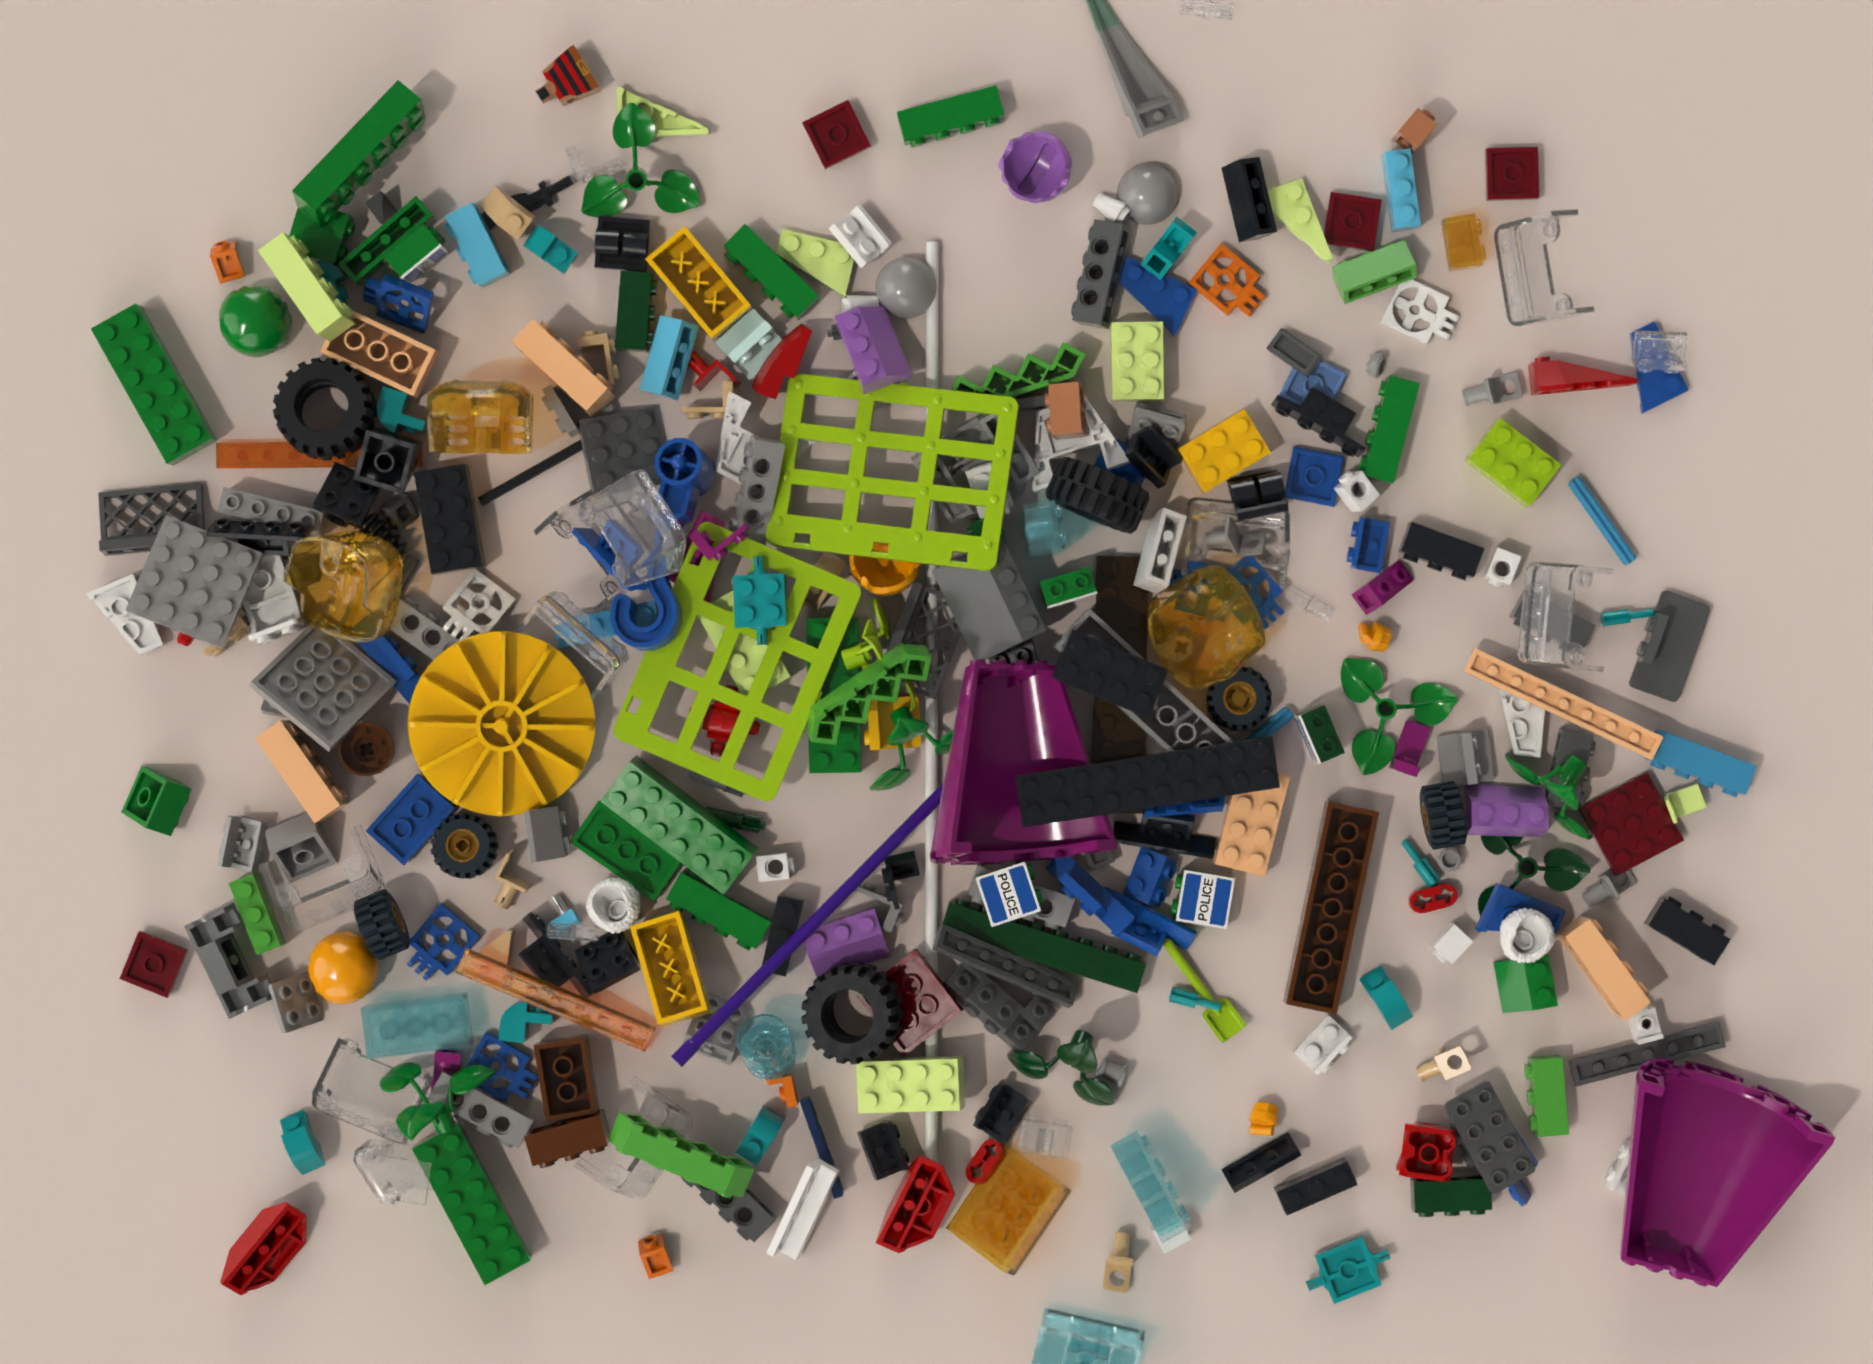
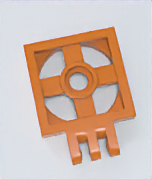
M1222 243L1188 282L1191 287L1197 289L1198 293L1226 316L1229 315L1234 307H1237L1246 316L1250 317L1253 313L1246 305L1249 304L1254 309H1257L1259 306L1252 299L1253 296H1256L1262 302L1266 298L1253 286L1261 275ZM1218 258L1233 260L1227 269H1220L1212 263L1213 260ZM1241 267L1246 275V285L1244 288L1235 282L1234 276ZM1204 271L1214 277L1215 282L1208 292L1202 285V274ZM1225 274L1229 277L1227 284L1220 283L1219 278L1221 275ZM1226 289L1237 296L1229 302H1220L1216 299L1218 294Z

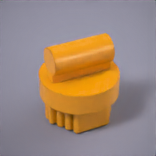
M1376 621L1371 626H1368L1365 622L1358 625L1359 639L1361 643H1365L1366 649L1384 652L1388 648L1392 636L1391 627L1384 626L1383 623Z
M1255 1103L1249 1117V1122H1251L1250 1134L1273 1136L1274 1127L1278 1125L1279 1117L1277 1115L1279 1108L1270 1103Z

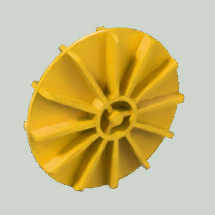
M491 631L476 634L456 642L440 653L428 665L421 675L411 698L408 714V735L414 758L420 770L430 784L452 803L476 813L511 816L546 806L561 796L576 781L583 771L592 750L595 737V711L593 700L584 678L575 665L561 651L551 644L527 634L510 631Z

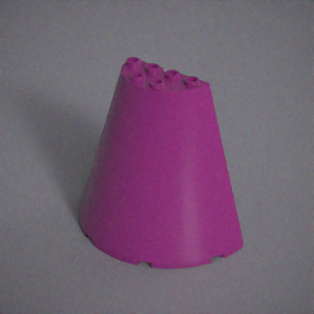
M984 659L971 660L970 665L965 668L930 851V861L932 863L945 864L951 862V865L1002 864L1007 861L1017 863L1023 860L1025 862L1080 856V853L1095 854L1117 850V843L1108 815L1022 827L1015 775L1091 764L1065 684L1050 677L1055 665H1048L1046 660L1034 661L1032 664H1027V660L1012 661L1011 664H1006V660L991 661V664H986Z
M1668 1058L1648 1060L1641 1064L1635 1082L1620 1258L1624 1263L1631 1266L1636 1264L1645 1266L1648 1270L1655 1273L1665 1269L1669 1270V1274L1676 1279L1683 1280L1686 1278L1693 1280L1700 1286L1706 1287L1711 1285L1718 1287L1831 1147L1835 1136L1824 1124L1811 1122L1812 1115L1787 1098L1759 1084L1757 1088L1742 1084L1744 1081L1743 1077L1691 1061H1685L1684 1065L1680 1064L1679 1066L1674 1065V1060Z

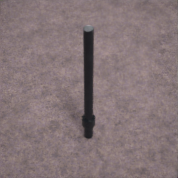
M581 439L479 496L478 499L481 505L484 506L582 451Z

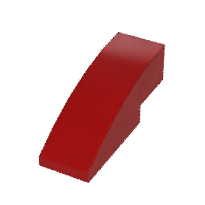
M801 323L788 333L772 350L751 388L756 393L776 399L784 377L795 378L812 330L807 325Z

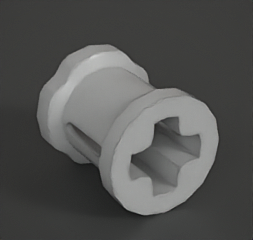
M1104 1056L1096 1078H1105L1116 1083V1086L1120 1088L1126 1076L1128 1066L1124 1065L1122 1067L1108 1061V1057Z

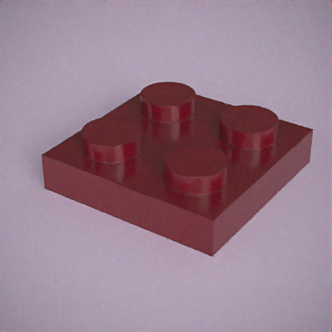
M849 100L802 122L825 170L871 148Z
M1538 147L1485 149L1486 201L1539 199Z
M1330 192L1324 229L1327 244L1374 251L1382 200Z
M140 930L119 979L168 998L188 949Z

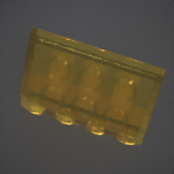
M1004 1145L1006 1155L990 1180L983 1185L975 1184L946 1229L1002 1272L1015 1276L1072 1190L1008 1145Z

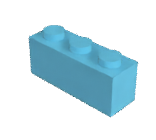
M1411 148L1384 152L1381 159L1391 232L1417 229L1421 226Z
M471 202L445 216L447 221L445 228L451 238L455 237L459 245L456 247V250L462 261H467L470 267L468 274L474 284L478 283L479 286L486 287L511 274L476 204Z
M660 315L639 390L673 400L679 399L699 326L681 319Z

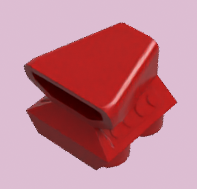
M1405 1123L1402 1152L1396 1164V1171H1399V1175L1410 1178L1442 1182L1450 1181L1456 1145V1130L1431 1123Z

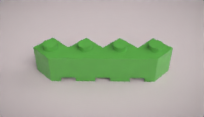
M1063 342L1051 365L1028 353L1017 376L993 364L982 387L958 376L951 390L1017 398L1048 388L1049 384H1059L1073 380L1086 354Z
M900 643L883 655V661L876 660L812 705L806 730L810 741L836 745L841 721L867 723L871 700L897 703L901 678L927 681L932 658L927 647Z
M619 1112L608 1138L616 1146L618 1152L624 1155H631L657 1169H664L683 1177L690 1183L699 1184L714 1190L726 1198H731L732 1196L743 1197L755 1170L740 1157L720 1155L704 1142L687 1141L673 1128L652 1126L639 1114Z

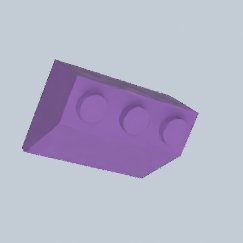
M884 306L857 307L835 316L837 329L863 394L912 377Z
M1464 785L1467 835L1543 837L1548 831V802L1541 787Z
M875 907L822 923L804 941L816 977L844 963L862 962L867 964L891 956Z

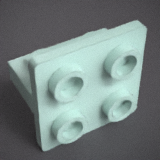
M751 309L720 337L716 344L745 376L751 380L757 375L766 358L782 339L755 309Z

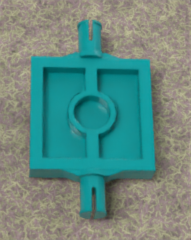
M764 556L753 557L754 572L747 575L733 576L735 628L749 627L757 630V645H768L767 629L774 626L788 625L786 574L764 572Z
M1359 1236L1314 1254L1319 1266L1320 1276L1305 1282L1309 1291L1324 1285L1329 1291L1333 1303L1336 1304L1381 1286L1382 1284L1377 1274V1264L1391 1258L1387 1249L1372 1255L1367 1249L1363 1237Z

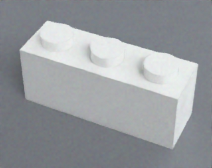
M1164 507L1152 514L1133 583L1134 586L1155 594L1169 586L1187 516Z

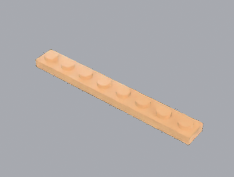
M1476 648L1473 649L1463 670L1467 674L1650 760H1653L1663 739V736Z

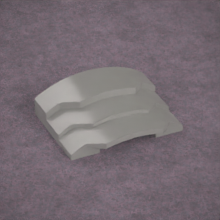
M981 413L941 436V439L994 445L998 415ZM1017 433L1015 434L1008 484L1012 500L1023 495L1027 480L1040 473ZM916 453L911 457L918 472L922 453ZM938 455L934 485L970 489L965 469L991 461ZM936 501L950 525L963 518L980 520L976 506Z

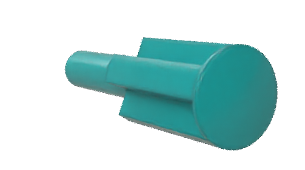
M1629 609L1601 612V622L1603 627L1630 623L1631 619L1652 617L1655 612L1653 609L1632 612Z
M1408 839L1403 840L1401 844L1415 862L1413 867L1428 887L1436 884L1441 878L1426 857L1421 858Z
M1172 987L1170 991L1169 1002L1191 1008L1199 1005L1220 1011L1222 1008L1221 1003L1199 998L1198 993L1176 987Z

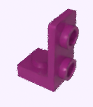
M746 523L743 524L714 549L711 545L715 542L706 531L700 533L696 529L689 537L709 561L712 559L718 561L729 552L726 549L733 542L738 545L749 536L747 531L750 527Z
M1398 560L1351 595L1364 613L1368 615L1384 605L1414 579L1402 562Z
M1406 720L1389 768L1417 777L1420 767H1417L1430 728Z
M443 1048L436 1049L431 1091L444 1068L454 1074L460 1070L463 1051ZM453 1092V1102H455L456 1094Z

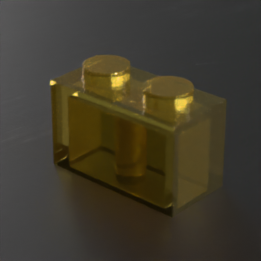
M1475 213L1444 218L1441 221L1449 272L1482 266L1483 260H1486L1485 246L1480 245L1479 235L1482 234L1480 219L1476 220Z

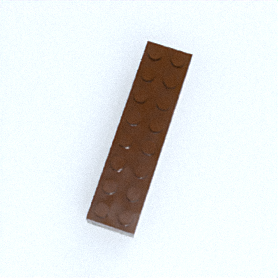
M1325 801L1283 999L1285 1004L1337 1015L1379 816L1377 811Z

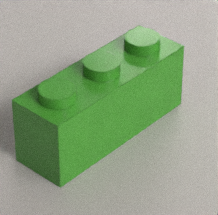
M1405 240L1389 243L1384 248L1365 252L1360 257L1341 261L1332 267L1333 280L1344 304L1417 278L1416 263Z
M259 872L230 882L229 886L256 955L285 945V939Z
M1560 1055L1528 1057V1064L1524 1065L1526 1080L1530 1079V1090H1527L1526 1093L1528 1105H1532L1533 1114L1529 1115L1530 1130L1534 1131V1134L1538 1137L1569 1135L1563 1057Z

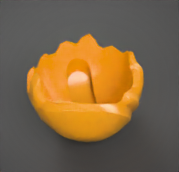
M875 543L873 551L888 553L889 544ZM852 555L849 557L853 578L864 589L877 595H896L905 591L913 584L919 573L918 567L920 563Z
M343 931L329 934L315 945L314 951L310 954V963L307 968L309 978L319 995L323 996L330 1003L350 1004L361 1000L374 988V982L380 971V961L371 954L361 935L353 934L352 931Z

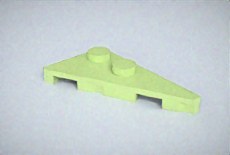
M617 87V114L627 104L635 103L653 119L656 128L655 137L709 135V128L700 123L689 120L672 110L654 104L621 87Z
M1301 178L1269 189L1268 195L1273 216L1278 221L1283 222L1286 228L1300 241L1303 240L1308 244L1319 258L1324 259L1327 263L1333 262V257L1303 179Z

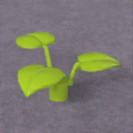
M876 597L871 599L870 602L874 604L880 623L879 632L877 633L872 619H869L862 635L865 641L841 651L847 670L862 666V669L870 665L868 661L872 660L869 651L871 649L875 651L879 661H883L882 648L878 638L885 634L887 640L890 639L891 631L888 618ZM903 679L911 697L910 711H913L915 709L914 683L912 679Z

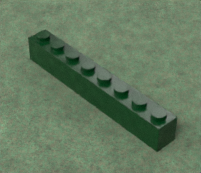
M956 898L955 902L949 901L942 924L1019 957L1138 993L1146 967V962L1141 961L1142 956L1131 952H1128L1127 956L1118 954V948L1106 944L1099 948L1093 946V941L1079 936L1078 940L1068 938L1069 933L1054 929L1053 933L1043 930L1044 925L1029 921L1028 925L1020 923V918L991 927L985 906H980L978 910L969 907L971 902Z

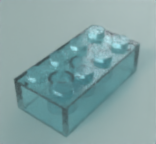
M1055 500L1023 504L1021 513L1027 559L1059 556L1066 547L1064 531L1059 532L1058 527L1062 522L1061 506H1056Z
M467 992L365 1005L361 1008L367 1059L467 1047L474 1043Z
M1138 1131L1110 1145L1162 1243L1188 1230L1187 1222L1191 1220L1183 1203L1177 1205L1175 1199L1179 1196L1171 1181H1164L1162 1176L1166 1175V1172L1158 1157L1152 1159L1150 1154L1154 1150L1146 1135L1140 1137Z

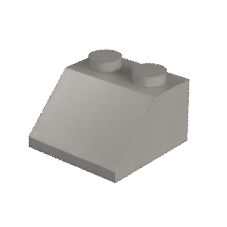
M560 805L524 811L531 863L568 856L567 851H571L569 835L565 836L563 827L567 825L566 811L561 810Z
M307 812L265 830L269 852L290 883L337 863L320 822L314 823Z

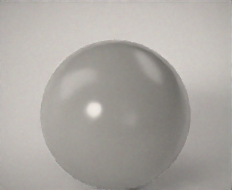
M1142 163L1130 168L1122 176L1117 187V200L1126 203V206L1131 209L1127 214L1130 220L1143 225H1151L1165 220L1173 212L1178 200V188L1174 177L1168 170L1157 164Z
M901 257L890 261L881 269L877 276L875 291L879 304L885 307L887 313L897 318L911 319L925 313L932 304L936 295V280L930 268L922 261L911 257Z

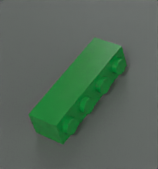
M997 85L898 111L897 118L904 144H910L911 148L926 144L925 140L935 138L936 141L950 138V133L960 131L961 134L973 132L976 130V126L985 124L986 128L999 125L1000 120L1004 119V111Z
M415 196L338 264L355 284L361 286L365 283L366 278L372 277L388 263L384 258L385 255L424 224L429 227L437 218Z
M746 224L724 245L727 251L724 255L734 265L739 262L746 269L743 274L751 282L755 283L758 281L763 285L764 288L761 291L771 301L776 298L782 304L780 310L790 319L794 316L799 320L820 299L819 295Z
M1391 375L1386 378V381H1381L1378 395L1382 396L1380 405H1375L1371 420L1375 421L1373 431L1368 430L1365 445L1369 447L1366 456H1361L1358 470H1362L1368 479L1387 484L1394 483L1420 383Z
M684 871L679 874L666 900L670 901L669 906L681 913L684 910L693 914L691 917L693 920L702 925L708 922L715 926L714 931L727 938L731 935L737 938L738 941L736 943L747 950H750L751 947L757 949L772 922L769 918L733 898L721 894L715 888Z

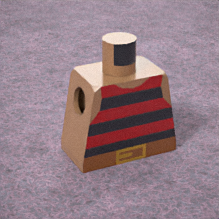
M574 45L570 46L542 71L548 83L535 90L543 104L557 96L562 106L601 91Z

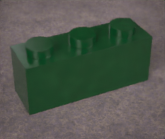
M620 272L615 337L616 350L648 353V346H652L654 332L649 331L650 321L655 320L656 307L651 305L652 295H657L658 285L657 280H653L654 276L652 273Z
M1482 1176L1450 1177L1448 1182L1418 1178L1410 1179L1411 1209L1414 1213H1418L1419 1217H1432L1434 1212H1444L1445 1216L1460 1215V1211H1470L1472 1215L1485 1214V1210H1492V1193L1488 1190Z

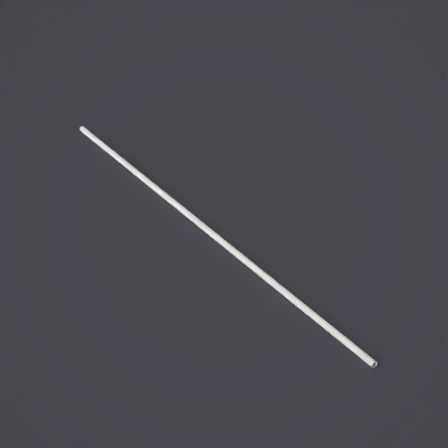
M926 242V265L930 268L936 280V295L926 311V388L939 389V242ZM926 407V420H927L928 407ZM932 501L928 530L938 532L939 505L936 501ZM926 564V586L938 590V583L932 572L938 566ZM927 592L926 609L929 612L938 607V597ZM938 611L929 614L935 628L938 627ZM926 617V632H928L932 628ZM934 633L926 636L928 651L938 647V641ZM938 651L930 654L933 669L938 667ZM931 673L928 675L927 681H925V690L933 693L936 681ZM925 696V722L929 725L927 732L936 740H938V696L936 700ZM926 737L925 800L938 788V754L934 751L937 746H934ZM937 806L925 819V960L938 975V952L932 950L938 932V864L930 861V851L938 814ZM938 1031L925 1040V1057L938 1056ZM938 1111L925 1112V1157L938 1162Z

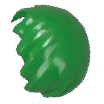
M243 286L239 290H233L225 297L219 310L222 336L231 348L243 355L250 357L269 355L275 352L280 344H286L289 338L292 318L288 312L287 303L282 301L279 294L272 292L268 287Z

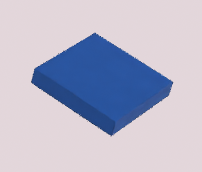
M1293 447L1285 485L1286 498L1334 507L1337 492L1333 488L1339 484L1338 479L1341 475L1344 456Z

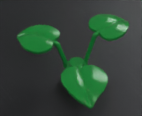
M629 103L623 107L614 121L612 133L614 141L620 148L632 146L633 168L628 171L626 182L618 186L616 180L609 175L593 177L586 185L581 212L591 217L614 216L620 213L627 204V196L621 189L629 187L631 190L639 191L645 185L659 186L655 191L654 198L658 207L665 212L680 213L698 207L700 205L698 190L691 178L684 172L675 169L667 170L663 173L661 182L647 180L646 172L638 167L637 146L645 147L652 142L656 133L653 119L635 103Z
M1345 658L1341 667V683L1345 694L1357 703L1365 702L1371 695L1377 702L1376 713L1381 718L1377 733L1369 729L1363 730L1353 739L1352 754L1361 774L1369 775L1376 773L1392 760L1395 753V742L1390 736L1382 735L1385 721L1392 719L1396 715L1397 710L1415 708L1414 715L1420 723L1429 726L1436 725L1447 718L1458 701L1456 695L1441 685L1423 683L1416 686L1411 692L1413 704L1396 705L1393 700L1389 698L1380 699L1375 694L1376 691L1381 689L1384 682L1383 672L1377 664L1369 660Z
M905 706L893 711L890 717L895 728L888 737V743L890 745H898L900 766L883 773L869 787L870 791L892 789L901 785L910 777L911 771L905 769L904 743L923 734L934 746H937L934 749L935 753L947 754L950 751L953 730L945 734L940 740H936L927 732L929 729L928 723L914 719L909 707Z
M1507 752L1505 758L1518 776L1536 786H1540L1543 783L1552 794L1559 797L1563 802L1560 814L1556 812L1553 814L1555 820L1568 832L1586 840H1591L1593 835H1589L1581 825L1568 818L1566 814L1568 806L1575 810L1579 809L1574 789L1579 783L1578 779L1588 768L1587 765L1579 758L1570 755L1563 766L1558 764L1554 770L1545 776H1538L1528 768L1511 760ZM1559 773L1557 778L1563 784L1558 785L1548 781V779Z
M406 1062L393 1067L381 1078L379 1084L383 1091L392 1093L405 1088L410 1083L425 1103L420 1106L413 1105L407 1107L396 1118V1124L400 1132L413 1141L416 1135L431 1122L437 1133H446L452 1130L456 1124L451 1112L455 1111L453 1092L456 1095L469 1092L495 1075L496 1072L491 1068L481 1065H470L458 1070L449 1080L452 1086L448 1088V1105L443 1102H436L434 1104L429 1102L414 1080L422 1073V1070L418 1064L413 1062Z

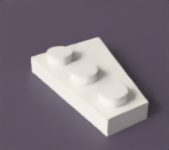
M130 574L86 593L102 610L101 612L118 628L119 632L139 655L165 645L155 622L126 611L138 581L136 574Z
M1499 689L1513 754L1541 758L1545 710Z

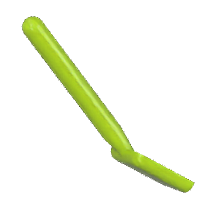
M1166 938L1163 943L1164 948L1200 997L1215 1002L1209 990L1170 938ZM1226 998L1217 1002L1222 1004L1220 1011L1209 1008L1203 1013L1204 1020L1221 1043L1226 1042L1247 1026Z

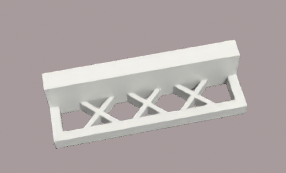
M819 1158L807 1165L767 1250V1254L773 1257L781 1251L794 1260L800 1257L840 1170Z

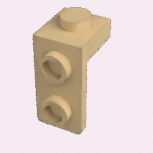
M597 330L582 332L583 337H577L578 348L584 350L604 347L609 384L612 387L617 386L616 380L620 379L618 364L613 363L612 354H617L615 339H610L608 333L598 334Z
M722 381L723 407H682V413L688 414V419H703V414H713L715 419H724L728 393L731 391L739 395V387H734L733 381Z
M243 606L227 643L233 639L237 642L248 634L246 630L250 627V623L245 617L247 614ZM210 645L202 652L205 656L213 654L216 657L223 653L227 647L225 645V648L221 649Z

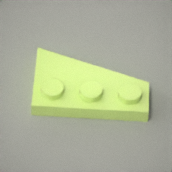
M782 229L776 254L846 298L854 259L842 244Z

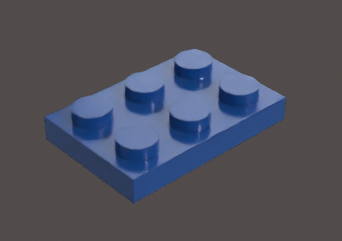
M418 773L369 826L366 832L402 865H406L433 835L435 828H439L440 822L446 820L456 807Z

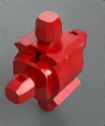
M726 686L729 689L739 692L737 686ZM717 700L714 701V705L710 704L703 720L702 729L708 731L706 737L714 739L710 747L711 755L721 757L726 747L725 742H728L741 710ZM754 720L748 734H759L761 724Z

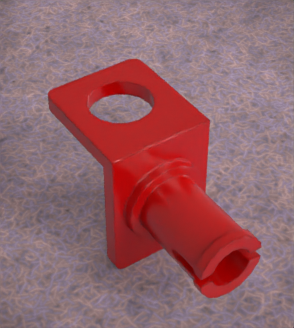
M695 350L692 351L691 357L696 362L694 363L690 359L688 366L699 376L693 383L699 391L721 370L738 386L741 385V382L717 359L709 365Z

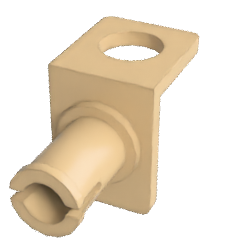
M513 848L507 851L495 876V879L501 881L503 885L494 900V904L499 907L505 898L501 906L503 909H509L517 890L527 893L531 887L530 883L505 872L514 852Z
M1462 1046L1445 1051L1443 1047L1435 1055V1060L1417 1066L1416 1071L1422 1082L1441 1073L1445 1080H1448L1471 1070L1472 1066ZM1451 1055H1457L1462 1059V1066L1460 1068L1454 1069L1449 1059Z
M1115 1233L1113 1255L1108 1256L1105 1265L1104 1290L1127 1293L1129 1290L1131 1267L1134 1264V1259L1128 1257L1131 1234ZM1119 1271L1123 1274L1124 1282L1122 1285L1115 1286L1110 1282L1109 1277L1112 1272Z

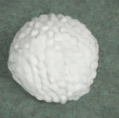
M614 877L596 883L589 893L586 904L587 913L593 922L601 929L603 928L612 934L630 929V926L636 922L641 908L640 895L635 887L624 879Z
M1532 908L1513 911L1500 925V944L1504 950V955L1518 963H1533L1539 960L1551 950L1556 941L1554 938V927L1549 918Z

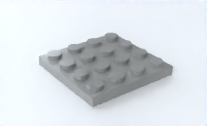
M166 515L131 595L126 611L224 649L264 554L226 538L207 537L206 530Z
M318 617L251 681L249 687L330 752L350 732V729L358 724L394 688L397 681Z

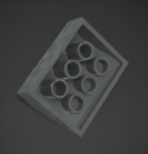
M1001 537L997 565L991 571L945 566L932 571L974 660H987L1047 631L1003 537ZM965 554L955 559L954 561L967 562L968 554Z

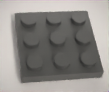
M653 407L577 421L592 497L661 484L662 479L657 475L655 469V456L661 447Z

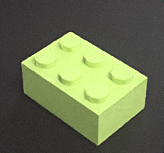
M1111 322V402H1162L1164 400L1163 322Z

